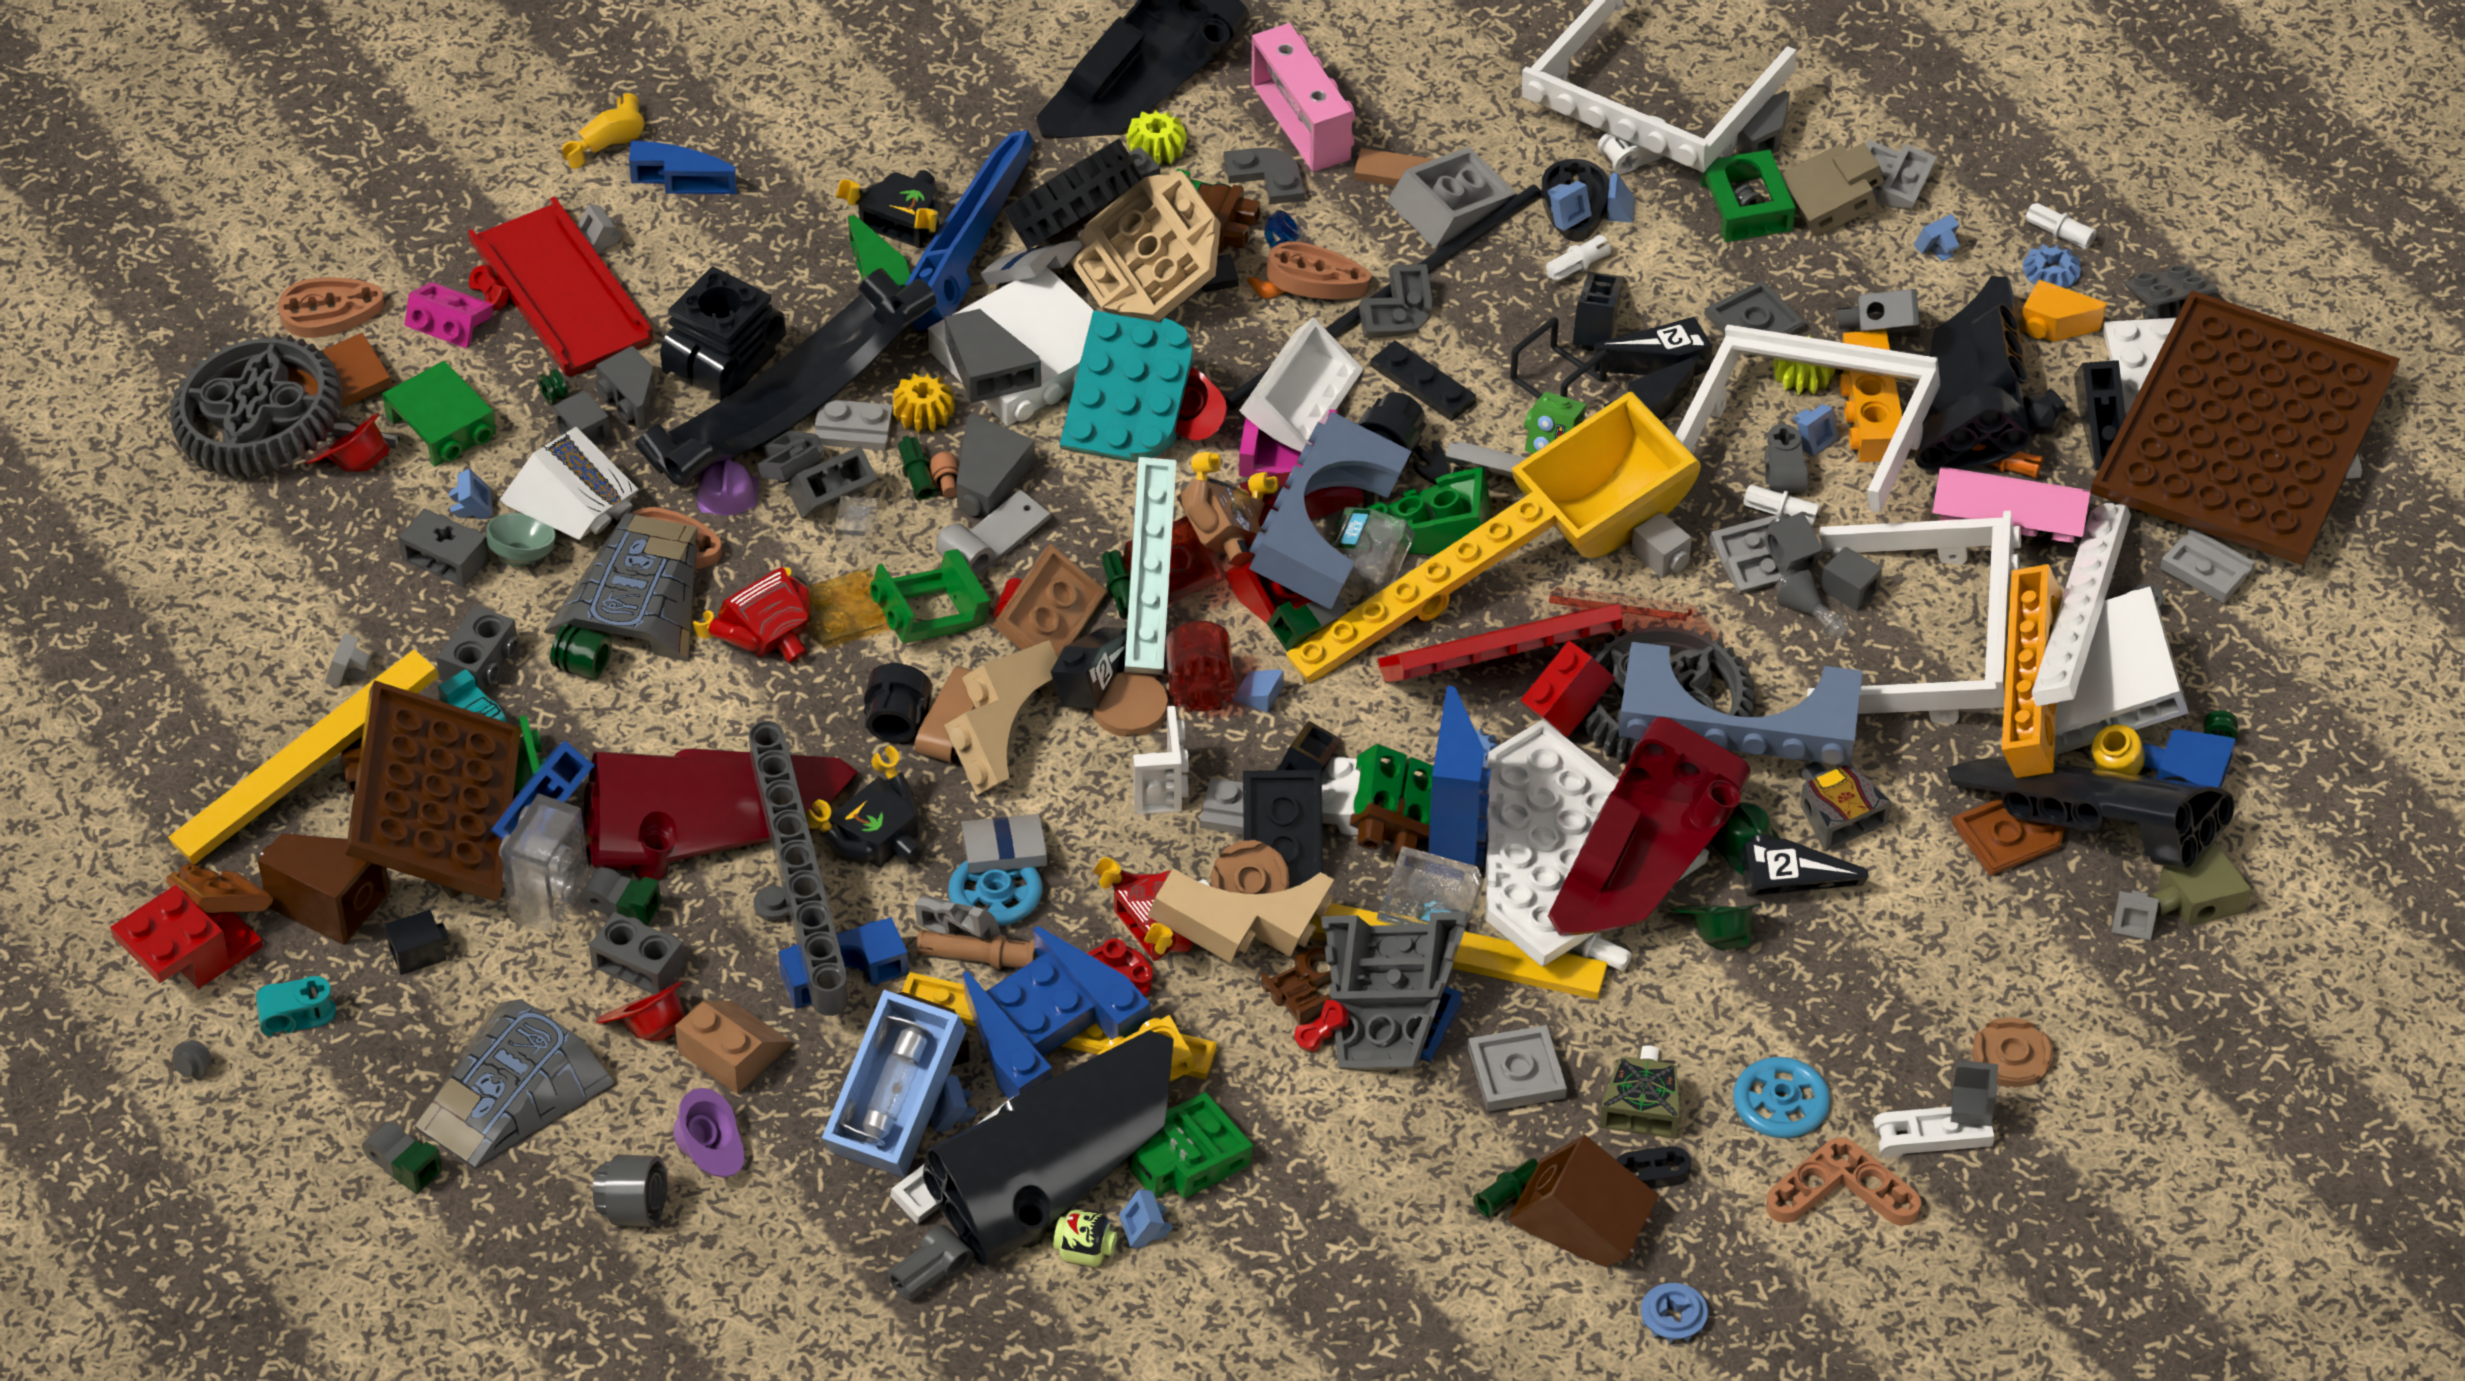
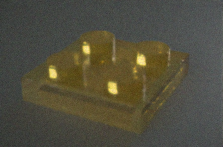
M870 568L806 586L810 593L811 614L809 620L823 649L891 630L880 606L872 600L870 584L874 577Z

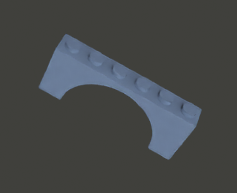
M1332 411L1325 424L1317 422L1308 442L1314 445L1306 443L1297 461V464L1301 465L1302 468L1294 465L1285 483L1286 486L1290 487V490L1283 487L1273 505L1279 511L1270 510L1261 528L1267 533L1259 531L1249 552L1255 554L1249 569L1330 610L1355 561L1333 548L1318 533L1307 514L1304 497L1322 488L1343 486L1367 490L1388 498L1412 452Z
M1631 642L1621 706L1619 737L1640 740L1649 723L1654 718L1667 717L1729 751L1851 766L1863 671L1824 666L1821 679L1816 688L1798 705L1774 715L1739 717L1713 710L1695 700L1684 690L1676 679L1671 667L1670 646Z

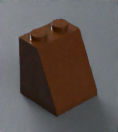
M281 833L271 845L266 846L258 859L263 890L273 897V903L268 908L342 945L347 943L391 892L387 868L345 855L347 839Z
M1584 1134L1539 1160L1536 1170L1526 1184L1508 1221L1514 1226L1578 1257L1608 1267L1618 1261H1627L1636 1251L1638 1243L1635 1240L1639 1232L1652 1220L1654 1212L1651 1209L1659 1195Z

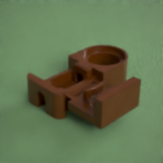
M1314 947L1295 956V967L1272 978H1269L1265 972L1261 975V987L1264 991L1271 993V1000L1277 1006H1283V1000L1286 999L1284 1005L1299 1025L1320 1016L1325 1001L1331 1000L1328 994L1321 997L1315 995L1318 988L1332 982L1330 970L1320 973L1310 967L1317 961L1326 962L1325 947Z

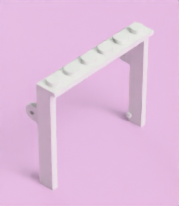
M1594 0L1531 68L1525 67L1522 70V97L1704 173L1718 156L1723 158L1733 154L1737 144L1738 133L1795 71L1796 49L1787 46L1705 139L1565 81L1569 72V59L1615 10L1621 11L1623 9L1624 0Z
M1727 325L1725 328V338L1675 435L1690 452H1692L1710 414L1713 417H1721L1727 401L1725 384L1741 353L1918 382L1867 490L1870 511L1881 513L1910 449L1917 450L1920 446L1923 435L1922 423L1940 387L1938 358Z
M2003 511L2002 518L1820 527L1819 536L1823 552H1831L1834 557L1844 547H1848L1856 553L1937 548L1939 559L1942 563L1963 565L1967 561V547L1992 546L1985 680L1861 686L1858 714L1929 711L1932 722L1955 724L1959 719V709L2004 707L2012 570L2020 569L2019 554H2014V549L2021 548L2020 526H2013L2011 511ZM1808 688L1807 697L1815 688Z

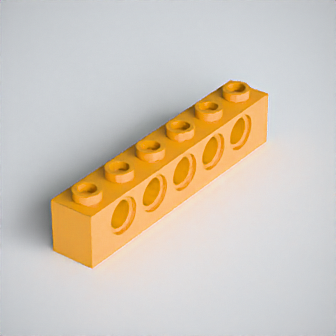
M2049 564L2012 570L2002 751L2015 778L2053 773L2057 703L2036 707L2032 696V690L2062 601V592Z

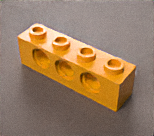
M1887 331L1843 333L1842 343L1890 350ZM1843 370V374H1840L1839 386L1841 396L1848 397V401L1844 403L1845 422L1852 423L1853 428L1849 429L1850 450H1857L1859 462L1882 461L1902 418L1896 380L1892 377Z

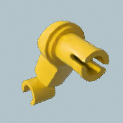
M624 93L623 99L619 96L617 99V109L603 111L578 132L582 138L580 142L568 141L563 145V158L568 160L571 169L583 166L585 163L583 151L588 148L593 153H596L611 144L630 143L640 136L645 122L643 116L639 113L638 97L631 93Z

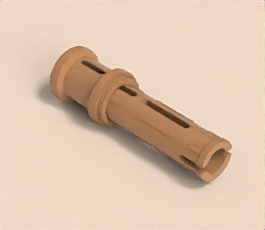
M920 930L917 938L916 947H920L916 950L917 955L990 963V967H994L995 970H1002L1003 967L1021 969L1038 958L1035 955L1033 938L1030 942L1009 940L1006 935L1001 934L994 936L993 939H985Z

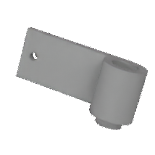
M1020 489L971 530L960 523L944 527L938 534L936 550L943 557L945 551L959 549L972 572L977 576L1005 557L1051 519V514Z

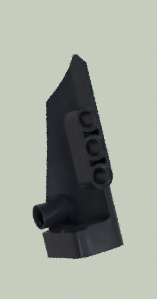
M1138 0L1123 18L1119 16L1076 65L1062 88L1037 115L1036 121L1042 137L1071 138L1120 135L1129 128L1131 119L1139 118L1141 112L1148 113L1207 63H1213L1217 60L1223 48L1248 20V9L1240 0Z
M1991 276L1980 293L1966 307L1934 329L1929 357L1938 358L1940 387L1922 423L1923 435L1920 446L1917 450H1913L1915 463L1923 470L1940 471L1941 467L1965 470L1982 467L2011 457L2024 450L2030 442L2021 385L2027 381V372L2011 280L2008 277ZM1908 402V403L1906 404V406L1903 408L1902 416H1903V414H1904V412H1905V410H1906V408H1907L1909 402ZM1978 444L1987 446L1980 451L1972 450Z
M2005 757L1983 758L1947 767L1951 785L2000 792L2004 808L2010 815L2020 820L2083 830H2096L2108 818L2136 822L2141 828L2145 854L2150 857L2151 862L2156 865L2180 869H2190L2229 825L2234 814V799L2229 792L2213 786L2188 783L2185 778L2180 776L2156 779L2147 776L2054 763L2053 773L2015 778Z
M1148 1030L1015 1096L1001 1107L997 1115L928 1149L923 1168V1179L927 1190L962 1241L974 1252V1258L980 1265L987 1266L1016 1251L1019 1247L1031 1248L1038 1245L1044 1239L1046 1230L1164 1129L1172 1064L1173 1038ZM1030 1220L1034 1222L1036 1225L1030 1226L1024 1224L1022 1221Z

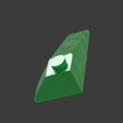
M1483 467L1443 475L1435 479L1437 485L1417 493L1415 488L1403 492L1404 498L1386 506L1384 503L1379 502L1362 509L1371 510L1354 549L1338 547L1342 538L1341 535L1345 531L1343 527L1346 528L1345 526H1347L1351 515L1345 517L1342 528H1340V523H1342L1340 521H1343V518L1338 519L1337 528H1340V533H1338L1337 540H1335L1337 550L1437 555L1493 518Z

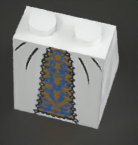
M574 427L534 452L500 500L506 506L580 540L590 532H593L595 535L599 534L607 527L612 518H615L617 521L620 520L633 507L630 500L639 489L577 427Z

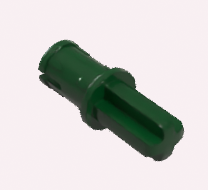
M909 435L902 437L903 440L898 443V450L904 464L902 472L906 478H909L915 499L919 501L935 497L937 489L930 473V461L924 457L919 440L916 437L910 438Z
M1119 550L1106 551L1102 555V564L1108 579L1106 588L1108 593L1114 596L1120 618L1125 619L1128 618L1130 574Z
M1530 1158L1511 1172H1502L1497 1176L1495 1183L1480 1193L1475 1194L1473 1202L1478 1212L1485 1217L1492 1216L1510 1201L1517 1202L1536 1170L1538 1161L1535 1158Z

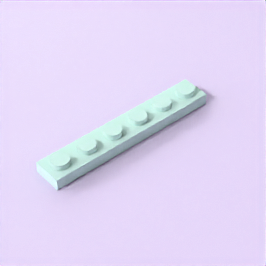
M1139 457L1124 672L1163 674L1176 460Z

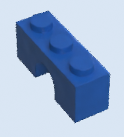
M892 917L880 921H872L864 926L836 933L844 966L862 970L866 974L871 986L909 974L908 952ZM797 944L788 949L778 951L780 975L795 1009L812 1004Z

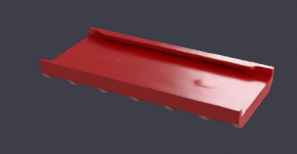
M554 196L550 198L551 205L478 234L471 229L468 231L469 242L484 263L492 267L493 274L500 285L509 289L510 299L566 376L572 377L596 367L598 363L631 346L636 350L648 346L654 338L651 326Z
M1619 604L1598 609L1589 608L1377 658V662L1385 682L1406 680L1622 629L1623 618Z

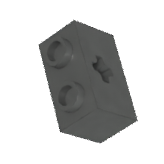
M859 446L797 473L785 487L801 519H804L866 491L877 480V477L862 447Z
M425 508L398 537L403 561L463 588L490 559L486 535H483L477 529L465 527L443 514H436Z

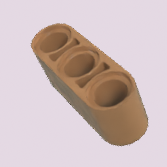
M961 666L954 667L920 726L915 741L916 753L954 764L955 761H952L956 750L951 744L944 725L963 713L976 709L962 680L963 676L973 670Z

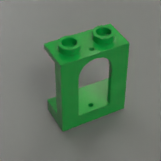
M1770 150L1716 158L1704 173L1701 172L1700 186L1701 188L1708 186L1722 218L1720 233L1724 242L1793 231L1795 206ZM1762 177L1772 202L1740 207L1730 183Z
M959 549L944 552L940 569L891 578L883 564H878L874 579L870 584L872 600L880 606L886 616L888 626L896 632L902 644L968 631L982 626L985 623L991 602ZM946 591L959 612L956 615L914 622L915 615L905 599Z

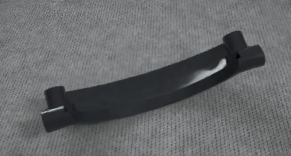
M883 268L873 271L858 287L861 294L765 372L711 408L668 432L660 424L654 425L639 437L635 447L659 474L664 473L673 484L682 485L712 464L736 458L761 447L780 434L790 430L837 395L871 365L908 325L937 305V299L933 290L921 279H916L908 286L899 287Z

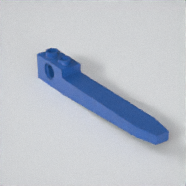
M1028 130L1009 133L993 150L922 254L907 280L906 286L916 279L925 281L931 287L937 299V305L912 322L916 331L927 330L932 325L943 320L944 317L954 314L963 300L965 293L972 283L966 270L1028 162L1034 142Z

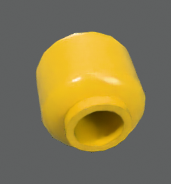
M2114 724L2100 730L2093 739L2091 750L2097 769L2137 775L2143 768L2145 753L2141 739L2134 729L2126 725Z

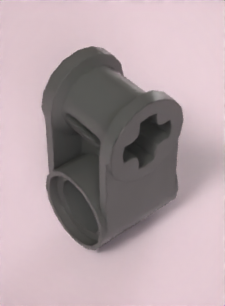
M1776 425L1768 432V449L1764 455L1766 485L1770 484L1769 490L1782 494L1784 491H1788V494H1805L1808 477L1801 435L1791 425Z

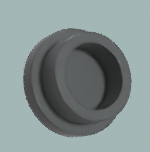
M768 886L761 889L755 895L753 901L754 910L759 917L768 921H778L789 915L783 887Z
M197 1040L184 1041L173 1050L174 1065L180 1074L186 1077L192 1076L197 1080L206 1075L208 1067L211 1066L212 1058L208 1049Z

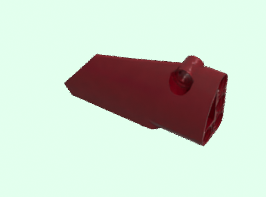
M1667 717L1654 718L1635 746L1614 790L1611 791L1598 813L1547 915L1559 936L1599 933L1644 922L1733 814L1740 803V796L1751 775L1748 763L1741 757Z
M691 748L678 751L674 756L595 751L593 753L591 763L595 766L588 773L584 792V812L587 832L592 837L590 839V852L594 868L630 870L633 865V869L638 876L660 880L667 874L670 862L771 841L751 765L750 752ZM790 755L804 812L810 809L817 817L819 815L813 810L812 804L817 800H824L831 806L844 788L857 775V771L841 758ZM809 828L810 834H812L814 829Z

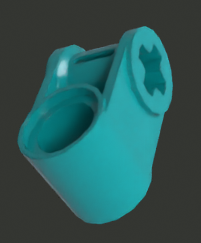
M309 976L304 979L280 984H268L260 988L256 993V1005L261 1032L270 1037L275 1032L286 1031L288 1034L292 1031L319 1027L331 1022L336 1015V1006L329 999L331 996L329 982L320 976ZM312 987L315 988L317 997H313ZM318 1007L320 1013L319 1018L316 1017V1013L314 1010V1008Z

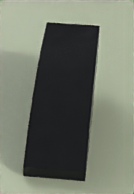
M1692 358L1628 382L1627 393L1633 392L1662 421L1679 405L1693 386L1695 362ZM1609 402V403H1607V404H1604V408H1605L1606 406H1608L1609 404H1611L1612 402Z
M1308 720L1290 745L1276 770H1322L1323 772L1342 739Z

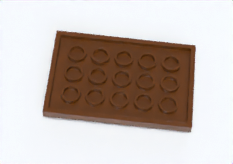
M374 680L369 690L345 855L497 902L503 888L508 845L490 830L513 802L521 727Z

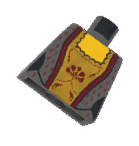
M1814 761L1803 769L1802 777L1806 782L1802 785L1800 806L1825 851L1888 824L1891 806L1890 799L1852 765H1842L1828 772L1821 762Z

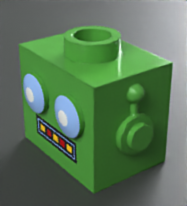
M1545 391L1527 413L1524 429L1528 430L1524 451L1534 454L1582 423L1587 404Z

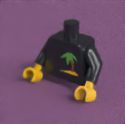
M919 170L913 178L894 172L883 181L866 188H860L857 182L848 179H841L835 197L846 199L847 203L851 206L858 205L859 219L877 234L920 249L928 231L938 232L945 222L944 207L938 201V189L934 186L935 178L926 170Z
M893 746L885 748L890 764L884 763L878 752L872 757L871 763L873 768L878 772L885 773L887 776L885 780L878 776L832 814L829 804L824 800H817L812 804L813 810L818 813L819 817L810 809L805 812L808 827L812 829L819 827L821 830L820 836L837 857L843 861L864 864L869 862L880 868L897 855L907 864L911 865L923 853V845L915 840L918 837L919 811L913 792L904 774L897 772L895 768L899 761V753Z

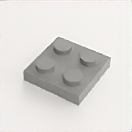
M1547 1025L1468 1038L1469 1054L1487 1112L1566 1098L1567 1087Z

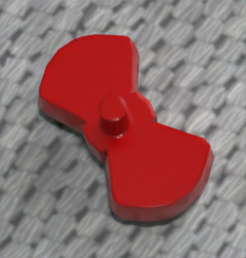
M480 265L475 267L469 276V288L482 291L485 295V302L494 304L493 311L501 310L507 303L509 289L500 285L499 281L494 278L491 266Z
M1326 1000L1321 1016L1315 1022L1296 1026L1294 1037L1297 1045L1307 1052H1317L1324 1038L1333 1037L1334 1030L1348 1025V1010L1341 1002Z

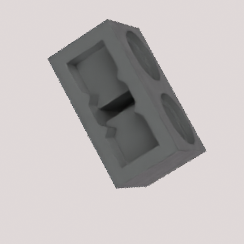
M474 605L436 657L439 679L447 681L467 669L475 678V684L481 691H483L487 684H494L499 676L502 663L506 658H513L519 647L515 620Z
M616 912L611 915L589 944L593 968L652 994H657L666 989L685 964L683 941L671 933L660 932L644 925L636 918H628Z

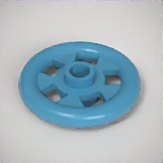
M967 860L956 868L948 885L950 902L974 906L977 901H981L983 904L990 906L986 911L995 917L998 926L1016 923L1031 914L1038 906L1043 892L1042 880L1035 867L1009 870L992 869L986 872L968 873ZM1022 876L1027 885L1016 888L1012 879ZM967 880L977 882L975 891L964 890ZM1013 898L1020 902L1011 908L1004 906Z
M1770 1057L1754 1062L1742 1071L1734 1085L1733 1101L1740 1118L1753 1130L1774 1138H1795L1812 1132L1824 1121L1830 1108V1093L1824 1078L1808 1064L1788 1057ZM1775 1073L1793 1075V1080L1775 1079ZM1755 1081L1766 1084L1762 1089V1094L1750 1091ZM1810 1087L1814 1098L1802 1099L1800 1088ZM1784 1092L1788 1096L1780 1097L1776 1093ZM1764 1105L1768 1111L1774 1114L1769 1119H1766L1755 1110ZM1799 1109L1805 1117L1791 1122L1786 1115L1792 1114Z

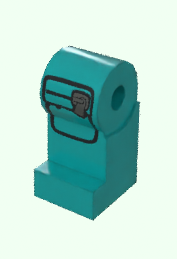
M467 669L438 685L441 702L507 723L500 707L476 686L475 678Z

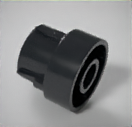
M1390 392L1382 399L1378 398L1373 407L1367 408L1358 422V425L1412 451L1406 464L1423 437L1421 434L1427 424L1424 423L1425 413L1420 404L1410 395L1399 392Z
M887 663L873 669L869 675L864 695V714L866 715L864 728H867L874 737L889 743L902 744L912 739L916 733L917 724L927 715L933 692V685L929 677L921 670L902 663Z

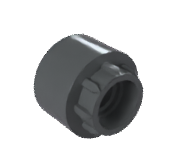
M617 1154L611 1161H605L597 1168L593 1182V1203L596 1212L601 1214L602 1217H607L612 1225L658 1226L668 1190L667 1172L662 1158L649 1155Z

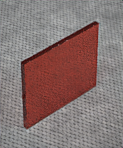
M1557 586L1550 593L1549 603L1592 609L1619 604L1622 613L1687 621L1688 617L1692 615V604Z

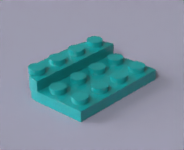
M1093 310L1059 444L1060 449L1138 462L1139 457L1154 458L1163 453L1168 447L1171 448L1176 440L1175 430L1190 369L1194 367V355L1186 329L1167 318H1163L1162 323Z

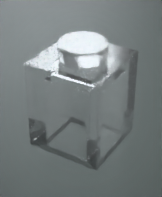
M840 497L835 524L836 552L874 554L879 526L877 498Z

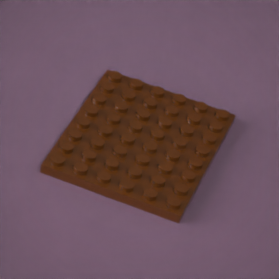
M2191 290L2092 482L2090 494L2304 566L2398 369L2400 358Z

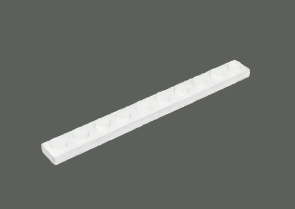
M2105 503L2090 511L2032 690L2036 707L2072 700L2075 697L2131 517L2129 508L2126 505Z

